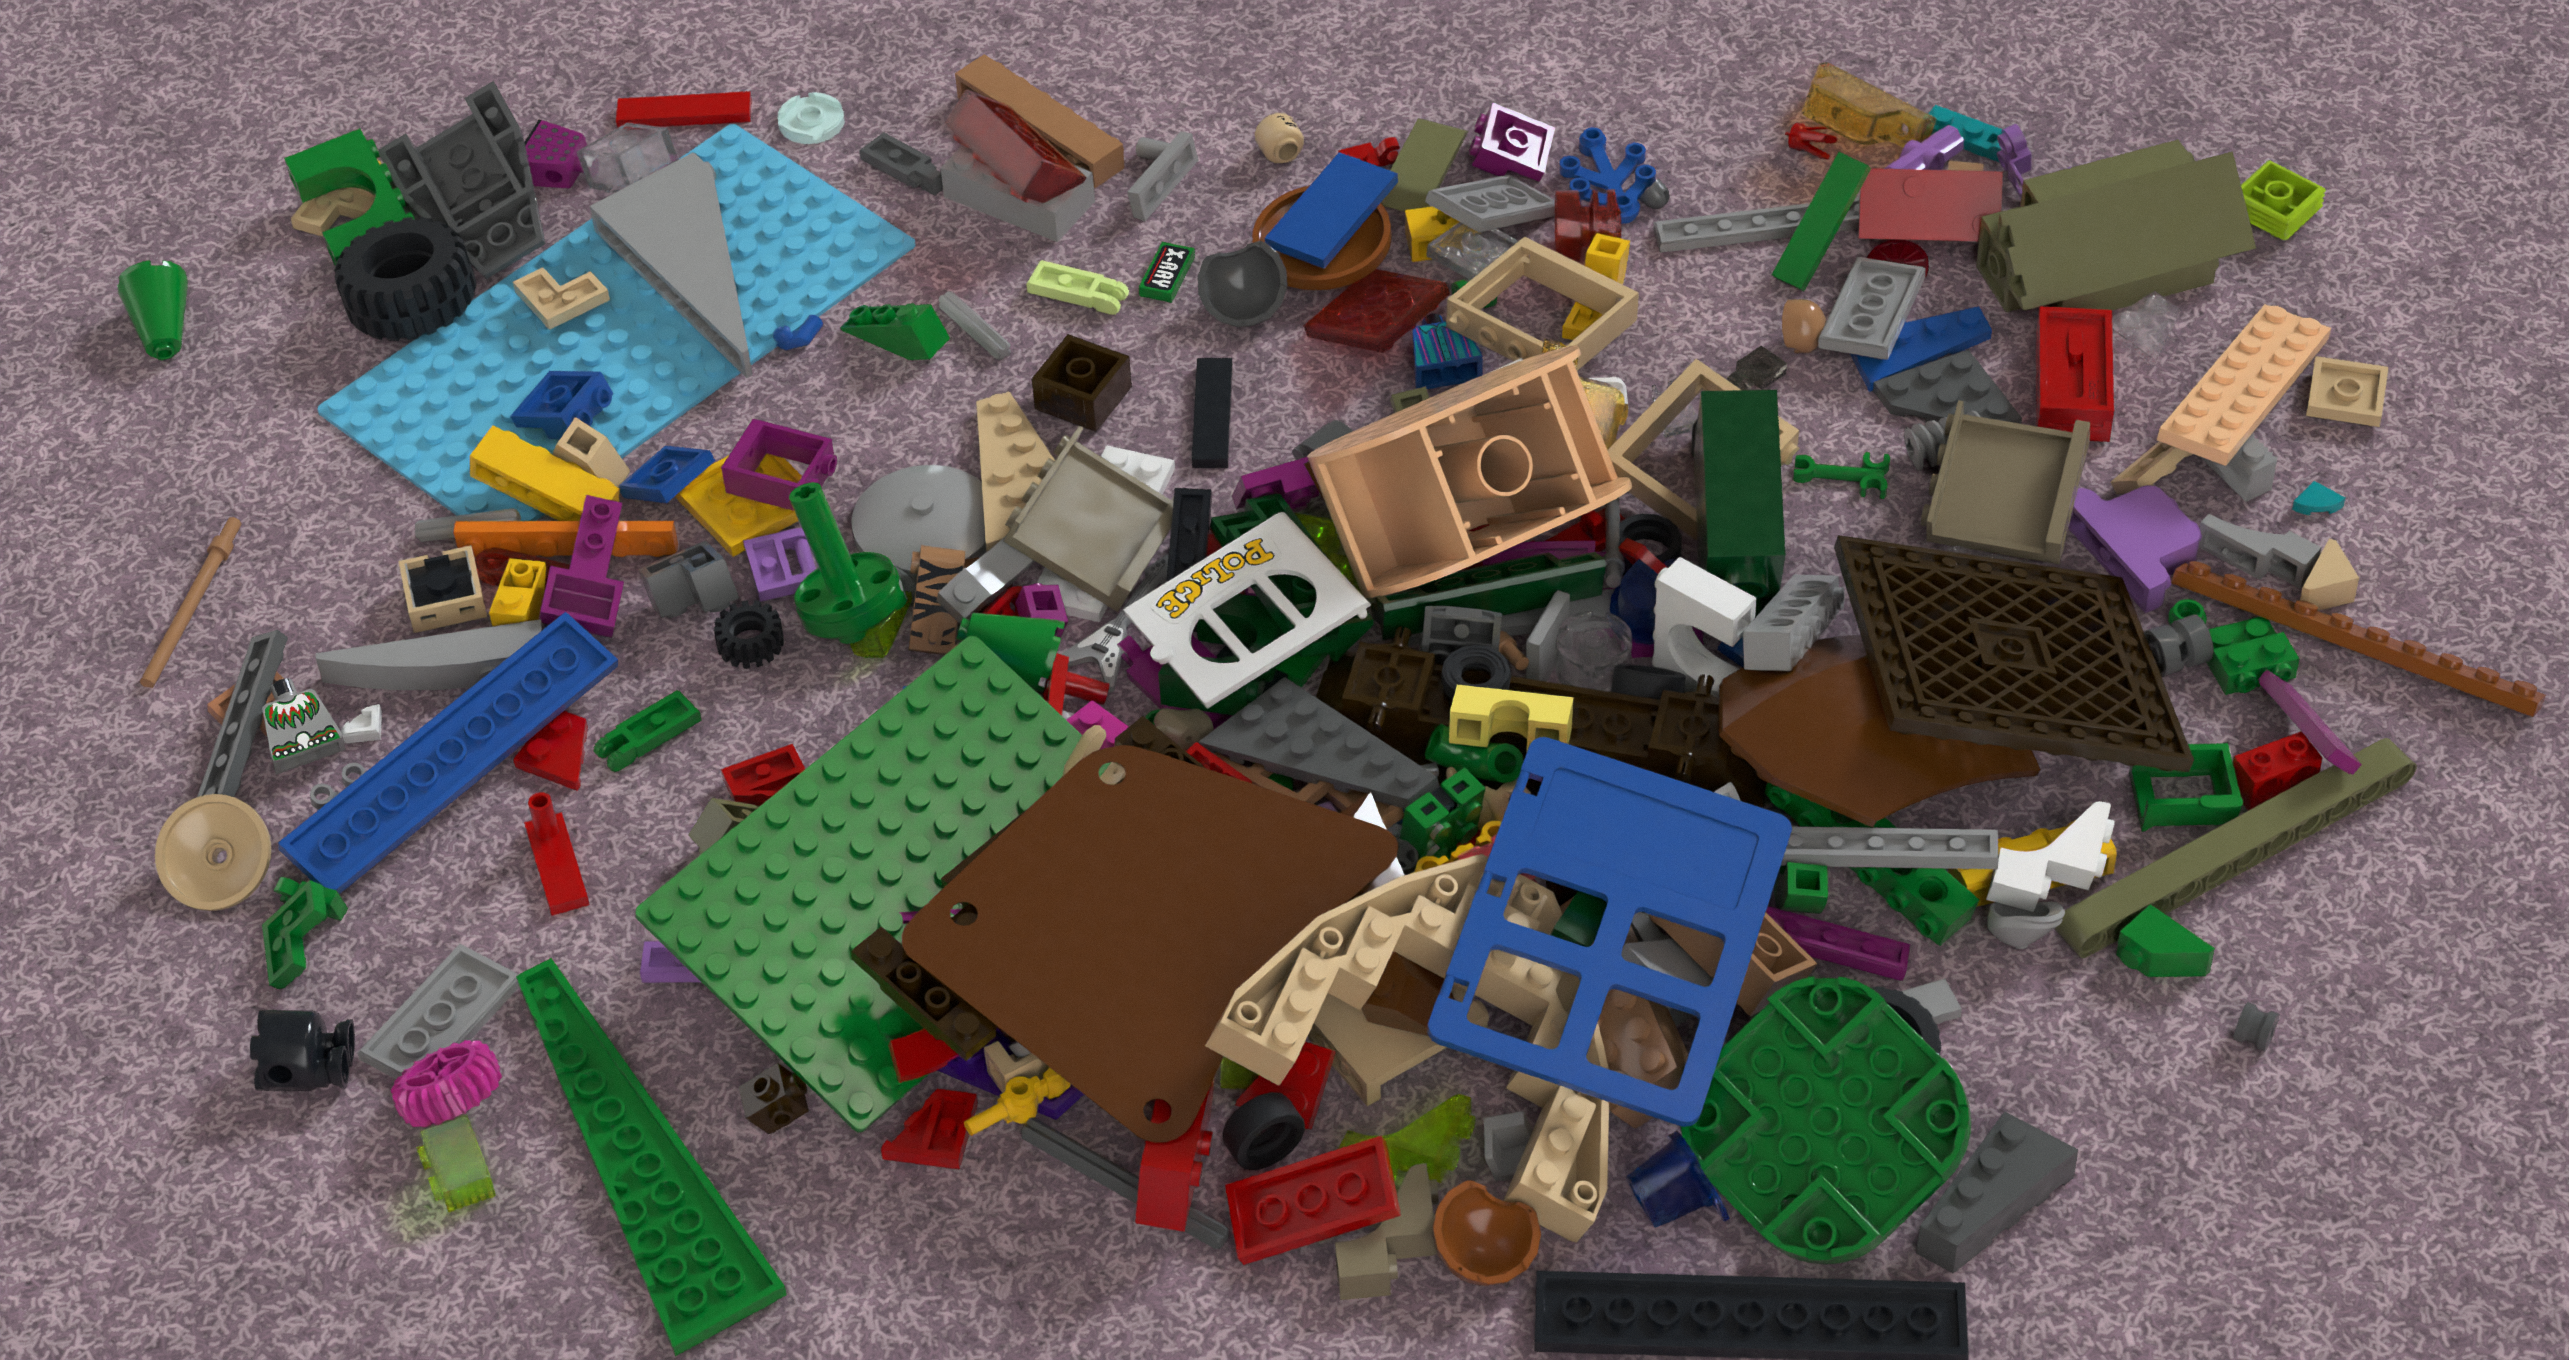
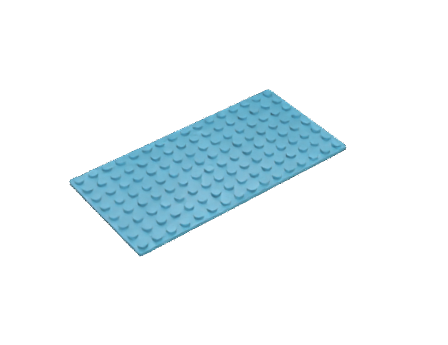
M736 124L726 126L681 157L683 158L694 152L704 162L708 161L715 170L717 178L714 181L751 365L777 347L778 342L773 338L775 329L787 325L791 332L798 330L809 315L819 317L915 247L914 238ZM590 219L473 299L470 305H467L465 312L460 317L456 316L452 324L447 327H439L437 332L433 334H422L321 403L317 410L320 416L455 515L515 508L520 513V521H536L544 513L470 477V454L492 425L504 431H511L520 439L534 446H541L553 454L556 444L560 439H548L543 428L516 427L510 417L549 371H597L603 374L614 394L612 395L610 405L603 408L599 414L593 417L591 427L608 438L621 458L635 450L741 372L595 232L593 220ZM543 267L561 286L591 271L608 289L610 300L549 330L515 293L513 281Z

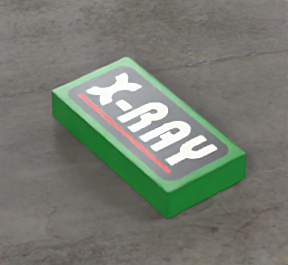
M1162 242L1139 285V296L1172 303L1195 258V248Z

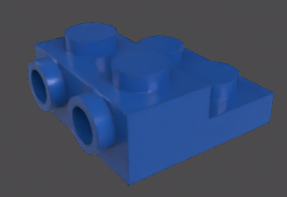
M549 371L510 417L516 427L543 428L548 439H561L575 417L591 427L593 417L599 414L603 408L610 405L614 393L601 372Z

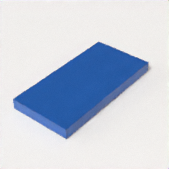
M1339 152L1265 237V242L1278 252L1325 269L1398 183L1397 173Z

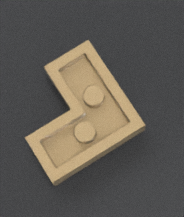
M347 187L306 201L291 217L293 229L323 236L322 232L327 231L339 215L356 219L366 213L372 206L375 196L360 188Z
M543 267L513 281L515 293L549 330L610 300L608 289L591 271L561 286Z

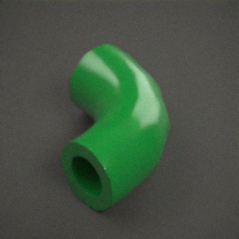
M1443 724L1438 725L1432 733L1425 752L1426 759L1446 768L1453 767L1457 772L1465 767L1475 778L1499 783L1512 782L1517 779L1524 762L1523 755L1519 749L1511 744L1489 742L1488 748L1449 743V727Z

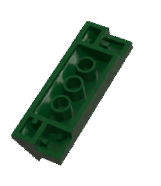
M1280 493L1246 499L1245 512L1211 518L1210 531L1220 545L1224 547L1272 516L1284 512L1325 555ZM1278 574L1268 576L1271 582L1305 618L1310 617L1317 598L1316 590L1311 583L1295 575ZM1257 584L1250 586L1284 634L1295 628ZM1368 611V615L1364 619H1360L1355 615L1298 651V654L1302 658L1328 653L1335 663L1373 626L1374 619Z
M1550 552L1459 570L1405 591L1376 596V603H1371L1372 617L1381 627L1382 639L1387 640L1394 638L1395 630L1402 626V634L1404 627L1410 629L1412 634L1423 632L1426 606L1482 609L1502 613V616L1547 607L1557 590L1570 594V602L1601 596L1606 568L1605 559L1596 552L1558 559Z

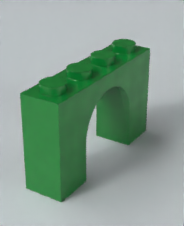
M361 128L284 158L290 180L302 203L334 190L347 187L360 188L375 196L372 206L362 216L322 232L327 251L335 266L343 249L346 246L350 247L351 241L358 235H365L366 230L374 226L376 228L384 225V222L391 220L398 222L402 221V218L409 217L415 220L411 212H404L403 207L406 204L398 187L392 189L390 183L393 182L386 163L379 164L377 158H380L377 146L372 138L366 140Z

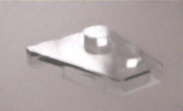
M2154 291L2112 318L2113 339L2148 365L2155 367L2159 362V356L2163 348L2166 347L2170 339L2171 331L2179 320L2181 309Z

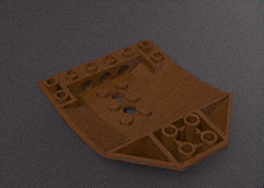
M1861 635L1837 636L1816 640L1812 644L1811 649L1806 651L1803 658L1797 662L1791 671L1746 670L1742 667L1723 678L1719 685V736L1731 746L1730 749L1736 756L1745 759L1757 770L1756 774L1760 779L1871 827H1874L1876 821L1937 794L1990 780L2037 776L2041 770L2032 750H2014L2005 746L1978 745L1969 741L1941 740L1934 736L1905 735L1897 731H1891Z

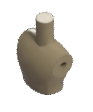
M1164 708L1154 718V725L1184 750L1189 749L1194 743L1199 742L1214 730L1210 718L1197 708L1190 710Z

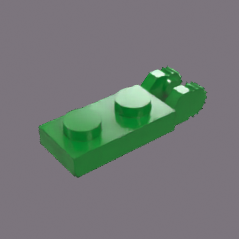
M676 690L615 726L616 729L597 740L593 751L601 759L608 757V760H606L607 766L612 772L620 771L632 764L636 757L639 758L702 721L700 711L680 691Z

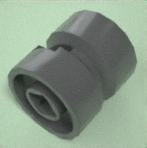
M2190 615L2175 620L2171 626L2164 624L2144 631L2161 677L2179 672L2184 666L2194 667L2209 662L2213 657V642L2210 632L2204 621L2197 615Z

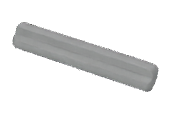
M947 291L945 295H940L938 299L940 302L939 308L995 359L1002 360L1005 356L1010 355V343L954 292Z
M515 508L419 520L415 523V536L421 542L455 538L453 533L455 521H520L521 516Z

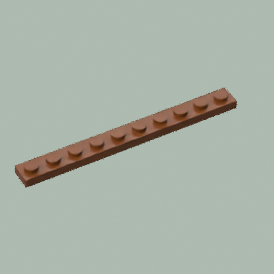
M2185 562L2175 569L2171 581L2174 585L2520 713L2534 717L2543 705L2546 695L2537 692V687L2531 683L2516 680L2513 683L2499 678L2500 673L2486 667L2475 669L2463 664V660L2455 655L2442 653L2440 656L2426 651L2427 647L2413 640L2398 641L2390 638V633L2384 629L2373 626L2368 627V629L2353 624L2354 620L2346 615L2332 613L2330 616L2317 611L2318 607L2313 603L2303 600L2292 602L2281 598L2282 593L2268 587L2257 589L2246 585L2247 581L2237 575L2225 574L2222 576L2213 573L2210 566L2201 562Z

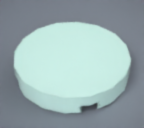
M813 92L808 93L809 97L801 99L800 95L792 97L781 106L778 111L779 130L784 137L796 143L815 144L829 140L838 134L844 125L842 105L837 99L828 94Z

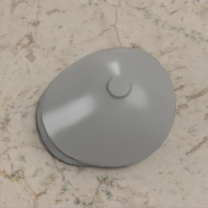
M1995 902L1990 906L1987 929L2001 942L2015 946L2016 949H2024L2060 925L2065 915V910L2057 902H2037L2034 912Z

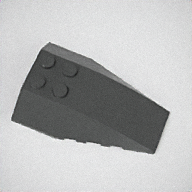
M494 81L464 98L473 114L420 146L416 147L405 133L378 150L383 163H386L391 173L393 182L401 191L404 201L421 217L430 218L433 222L441 221L460 234L461 239H463L471 265L485 279L546 244L523 133Z

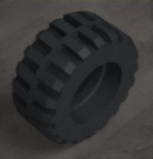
M412 217L402 218V221L398 222L391 220L384 222V225L376 228L374 226L366 230L365 235H358L351 241L350 247L346 246L343 249L334 270L335 282L349 321L362 333L369 334L371 337L380 340L383 337H386L389 341H399L400 338L412 340L417 339L418 335L425 333L427 335L433 334L441 326L447 327L453 323L456 316L460 317L465 312L467 305H470L476 288V279L460 234L441 221L433 222L430 218L423 217L419 220H414Z

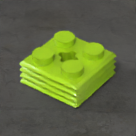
M2270 160L2266 161L2241 184L2250 223L2282 240L2290 238L2323 207V197L2326 191L2324 187Z

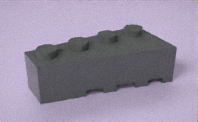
M2004 1111L1921 1223L1916 1254L1951 1273H1955L1989 1246L1993 1238L2005 1229L2009 1230L2019 1222L2022 1215L2035 1205L2038 1207L2049 1198L2051 1192L2060 1185L2064 1186L2074 1178L2078 1149Z

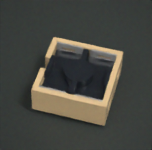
M472 545L443 551V556L428 558V555L398 561L408 613L414 633L487 617Z

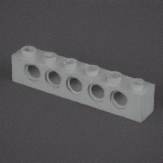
M1794 574L1743 631L1744 669L1791 671L1797 662L1803 658L1806 651L1811 649L1812 644L1819 639L1821 633L1828 628L1831 621L1836 618L1839 610H1843L1845 592L1843 587H1839V577L1835 575Z

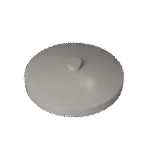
M941 465L908 467L880 478L863 492L852 513L851 527L859 553L874 552L885 555L891 560L893 565L900 567L902 571L913 578H916L917 574L910 573L912 552H920L921 545L965 551V559L982 557L986 552L982 482L965 471Z

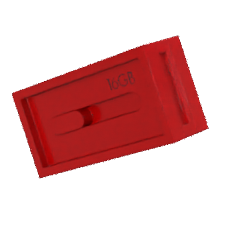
M2040 306L2036 331V426L2073 432L2075 420L2090 422V441L2110 442L2114 416L2112 310Z

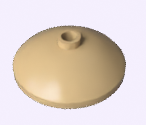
M222 794L196 797L178 807L162 826L155 847L156 869L165 889L181 903L204 911L227 909L247 899L263 881L271 859L270 835L261 816L245 802ZM226 850V860L222 863H218V854L221 851Z

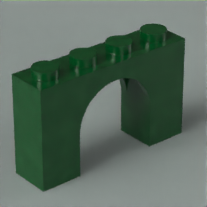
M1237 594L1213 609L1250 653L1259 651L1284 635L1258 596ZM1204 619L1198 620L1197 634L1199 641L1226 645ZM1236 655L1224 658L1202 657L1216 663L1240 661ZM1166 663L1158 673L1161 705L1186 709L1197 708L1201 711L1233 716L1263 694L1267 682H1272L1276 666L1207 709L1171 666Z

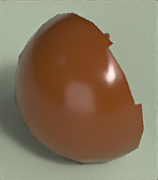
M1473 1180L1464 1181L1449 1190L1436 1209L1433 1239L1437 1255L1452 1274L1467 1283L1478 1286L1504 1284L1526 1271L1538 1254L1541 1230L1534 1208L1519 1201L1510 1203L1499 1200L1487 1191L1486 1186Z

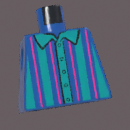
M1436 313L1429 314L1423 318L1422 325L1412 329L1416 389L1421 387L1432 389L1462 384L1483 375V356L1475 341L1447 328L1446 321L1443 322L1441 315Z

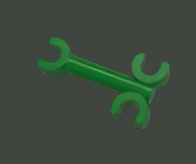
M1865 452L1862 468L1816 464L1814 459L1807 455H1796L1795 467L1804 468L1803 470L1794 469L1793 481L1797 483H1806L1813 478L1860 482L1859 494L1861 497L1866 496V490L1869 488H1877L1880 491V499H1885L1887 496L1888 483L1884 475L1887 474L1890 468L1889 454H1884L1881 463H1873L1870 461V452Z

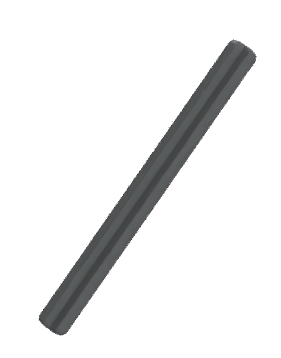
M1036 1118L1028 1119L1026 1124L1023 1125L1021 1129L1023 1140L1137 1204L1139 1177ZM1190 1206L1185 1232L1214 1249H1221L1229 1238L1228 1227Z

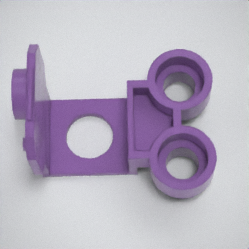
M2013 124L2003 129L2002 134L1997 136L1998 143L2002 149L1997 152V157L2005 171L2008 170V179L2020 198H2022L2021 188L2023 189L2024 180L2021 174L2031 170V152L2027 147V142L2021 129L2017 124Z

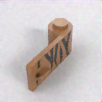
M921 545L920 552H912L910 573L917 574L909 651L946 655L951 651V647L955 646L957 621L936 600L938 592L964 569L965 551Z

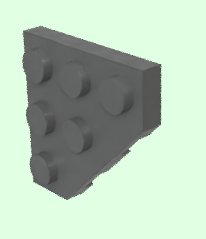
M1969 350L1941 358L1873 383V392L1890 414L1902 417L1905 414L1926 418L1925 422L1931 420L1938 422L1941 418L1948 417V414H1955L1958 400L1964 401L1965 415L1969 411H1976L1983 418L2019 424L2022 422V417Z

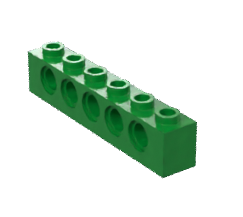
M1767 783L1764 791L1771 802L1777 808L1783 809L1798 822L1800 827L1897 828L1885 817L1876 821L1874 827L1868 826L1770 783ZM1849 867L1856 873L1862 883L1871 886L1886 900L1893 910L1900 912L1912 922L1921 935L1930 938L1939 946L1972 918L1980 900L1944 868Z

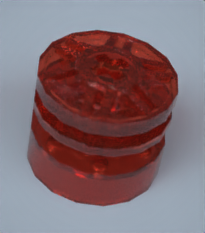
M1606 189L1605 205H1599L1598 190H1592L1589 206H1582L1578 190L1555 191V250L1557 253L1579 263L1582 248L1590 246L1596 233L1621 238V209L1616 199L1615 189Z

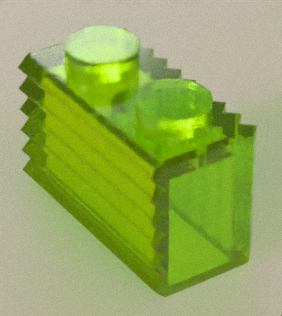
M468 1115L420 1131L423 1145L416 1147L424 1171L432 1168L434 1176L429 1177L428 1182L435 1201L444 1199L448 1212H453L464 1206L467 1207L479 1201H484L487 1198L495 1197L496 1193Z

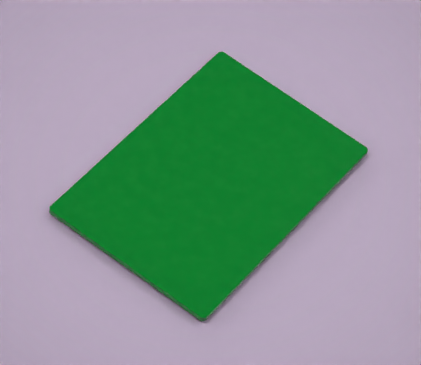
M968 636L638 905L635 910V917L854 1131L864 1132L929 1074L905 1082H898L888 1047L890 1040L908 1036L924 1028L880 990V984L851 960V950L880 927H883L902 944V933L908 923L903 924V918L899 912L920 911L943 889L941 887V878L1033 805L1061 779L1065 765L1083 735L978 637ZM1111 762L1101 766L1099 777H1101ZM960 903L952 907V909L964 908Z

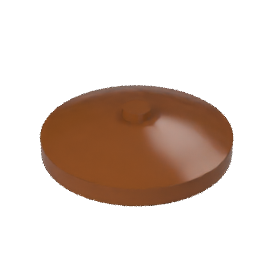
M1310 185L1281 195L1261 212L1254 224L1252 233L1253 243L1257 241L1265 242V237ZM1380 203L1325 269L1276 251L1286 268L1287 286L1303 290H1329L1352 284L1372 273L1383 262L1390 250L1392 233L1389 215Z

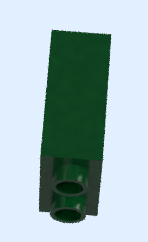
M1777 390L1701 391L1694 449L1698 567L1756 597V618L1780 591L1786 556Z

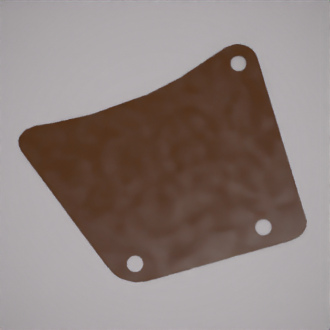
M1119 745L1107 747L1092 752L1075 764L916 913L904 927L902 947L907 956L1136 1136L1151 1142H1167L1180 1137L1193 1124L1224 1056L1205 1045L1234 992L1316 917L1347 903L1368 883L1388 869L1397 857L1398 842L1390 831L1381 826L1179 759L1135 746ZM1109 762L1120 764L1125 769L1124 780L1115 785L1103 782L1099 777V769L1102 765ZM961 902L974 905L978 912L975 922L966 926L954 923L950 916V911L954 905ZM1153 1099L1166 1101L1172 1109L1171 1117L1166 1122L1160 1124L1148 1121L1143 1112L1146 1103Z

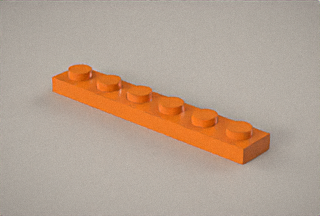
M455 521L453 533L457 548L472 545L474 557L572 556L580 521ZM619 521L611 555L616 557L627 555L660 557L677 553L678 540L674 521Z

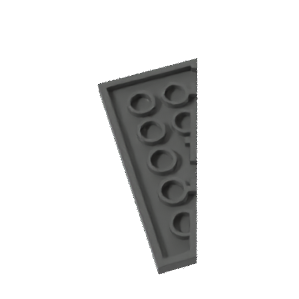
M1285 677L1198 742L1213 754L1218 752L1229 755L1230 760L1236 763L1244 764L1247 760L1262 764L1265 771L1309 783L1328 782L1334 785L1335 790L1348 793L1350 789L1364 793L1371 792L1375 801L1404 809L1426 793H1432L1439 788L1438 779L1435 775Z

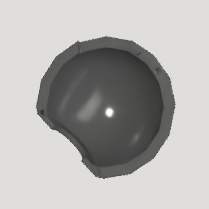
M1263 241L1247 244L1243 249L1234 252H1219L1206 256L1197 277L1198 295L1205 309L1219 322L1238 328L1254 326L1270 319L1281 307L1287 290L1286 268L1279 254Z

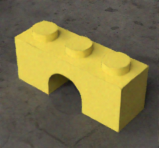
M1457 685L1450 709L1449 743L1488 748L1489 740L1493 735L1500 732H1516L1527 739V751L1531 742L1539 737H1548L1569 744L1572 730L1573 697Z

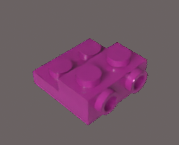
M1492 103L1486 115L1483 113L1479 115L1473 132L1478 133L1479 136L1475 135L1468 151V155L1474 157L1472 166L1497 176H1504L1509 169L1540 182L1545 173L1555 128Z
M1308 457L1242 475L1232 494L1236 510L1245 507L1246 499L1278 493L1281 494L1294 513L1308 507L1306 503H1310L1312 498L1319 497V491L1304 466L1309 461Z

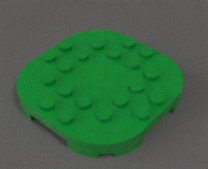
M1813 976L1794 981L1767 998L1769 1004L1721 1049L1698 1121L1691 1126L1680 1127L1685 1147L1697 1168L1769 1244L1797 1260L1826 1265L1854 1260L1875 1249L1953 1175L1968 1147L1971 1133V1112L1965 1090L1951 1065L1887 1004L1880 994L1870 987L1849 978L1838 976V978L1815 979Z

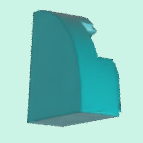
M2313 481L2293 501L2292 510L2304 515H2311V512L2326 511L2331 514L2344 507L2346 497Z

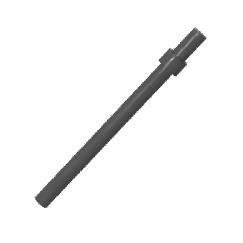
M1620 497L1605 504L1606 554L1603 558L1606 564V584L1611 588H1616L1621 584V575L1625 570V560L1618 548L1620 546Z

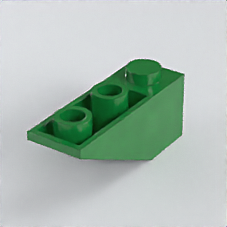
M914 303L896 306L885 304L872 307L862 305L855 308L849 314L850 318L840 327L841 331L908 360L931 359L950 339L931 304L915 305Z

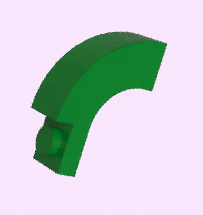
M1787 862L1786 866H1780L1774 884L1777 908L1784 911L1821 914L1828 900L1827 866Z

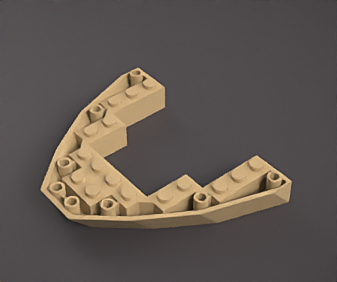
M1479 854L1398 877L1316 917L1234 992L1205 1046L1280 1085L1296 1062L1327 993L1361 1010L1377 987L1393 951L1445 979L1489 857ZM1519 874L1503 915L1509 922L1550 935L1562 916V912L1554 892ZM1492 879L1487 894L1500 898L1505 883ZM1492 950L1489 953L1475 995L1532 1025L1526 1042L1547 1049H1555L1558 1047L1580 980L1575 975L1501 950ZM1454 982L1455 985L1467 990V986ZM1597 1023L1586 1058L1594 1065L1609 1069L1599 1024ZM1513 1070L1506 1089L1542 1107L1503 1201L1510 1203L1519 1201L1534 1208L1539 1225L1569 1241L1577 1243L1594 1223L1607 1192L1609 1102Z

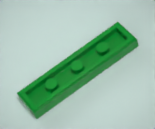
M1838 152L1771 274L1774 278L1803 292L1806 290L1871 171L1867 164Z

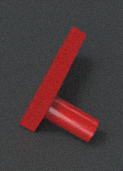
M1057 653L1050 676L1045 680L1042 698L1061 716L1065 694L1087 701L1093 700L1097 704L1104 705L1110 683L1068 672L1069 657Z
M544 792L533 794L528 800L532 820L524 822L551 916L590 905L562 812L555 814L549 794Z

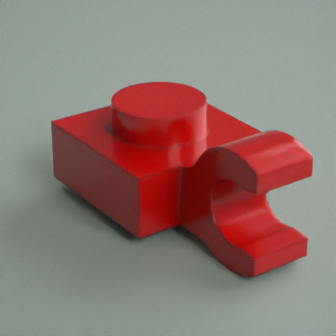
M1389 137L1382 140L1374 149L1371 142L1338 150V153L1340 152L1381 167L1394 164L1399 155L1397 150L1400 149L1396 137Z

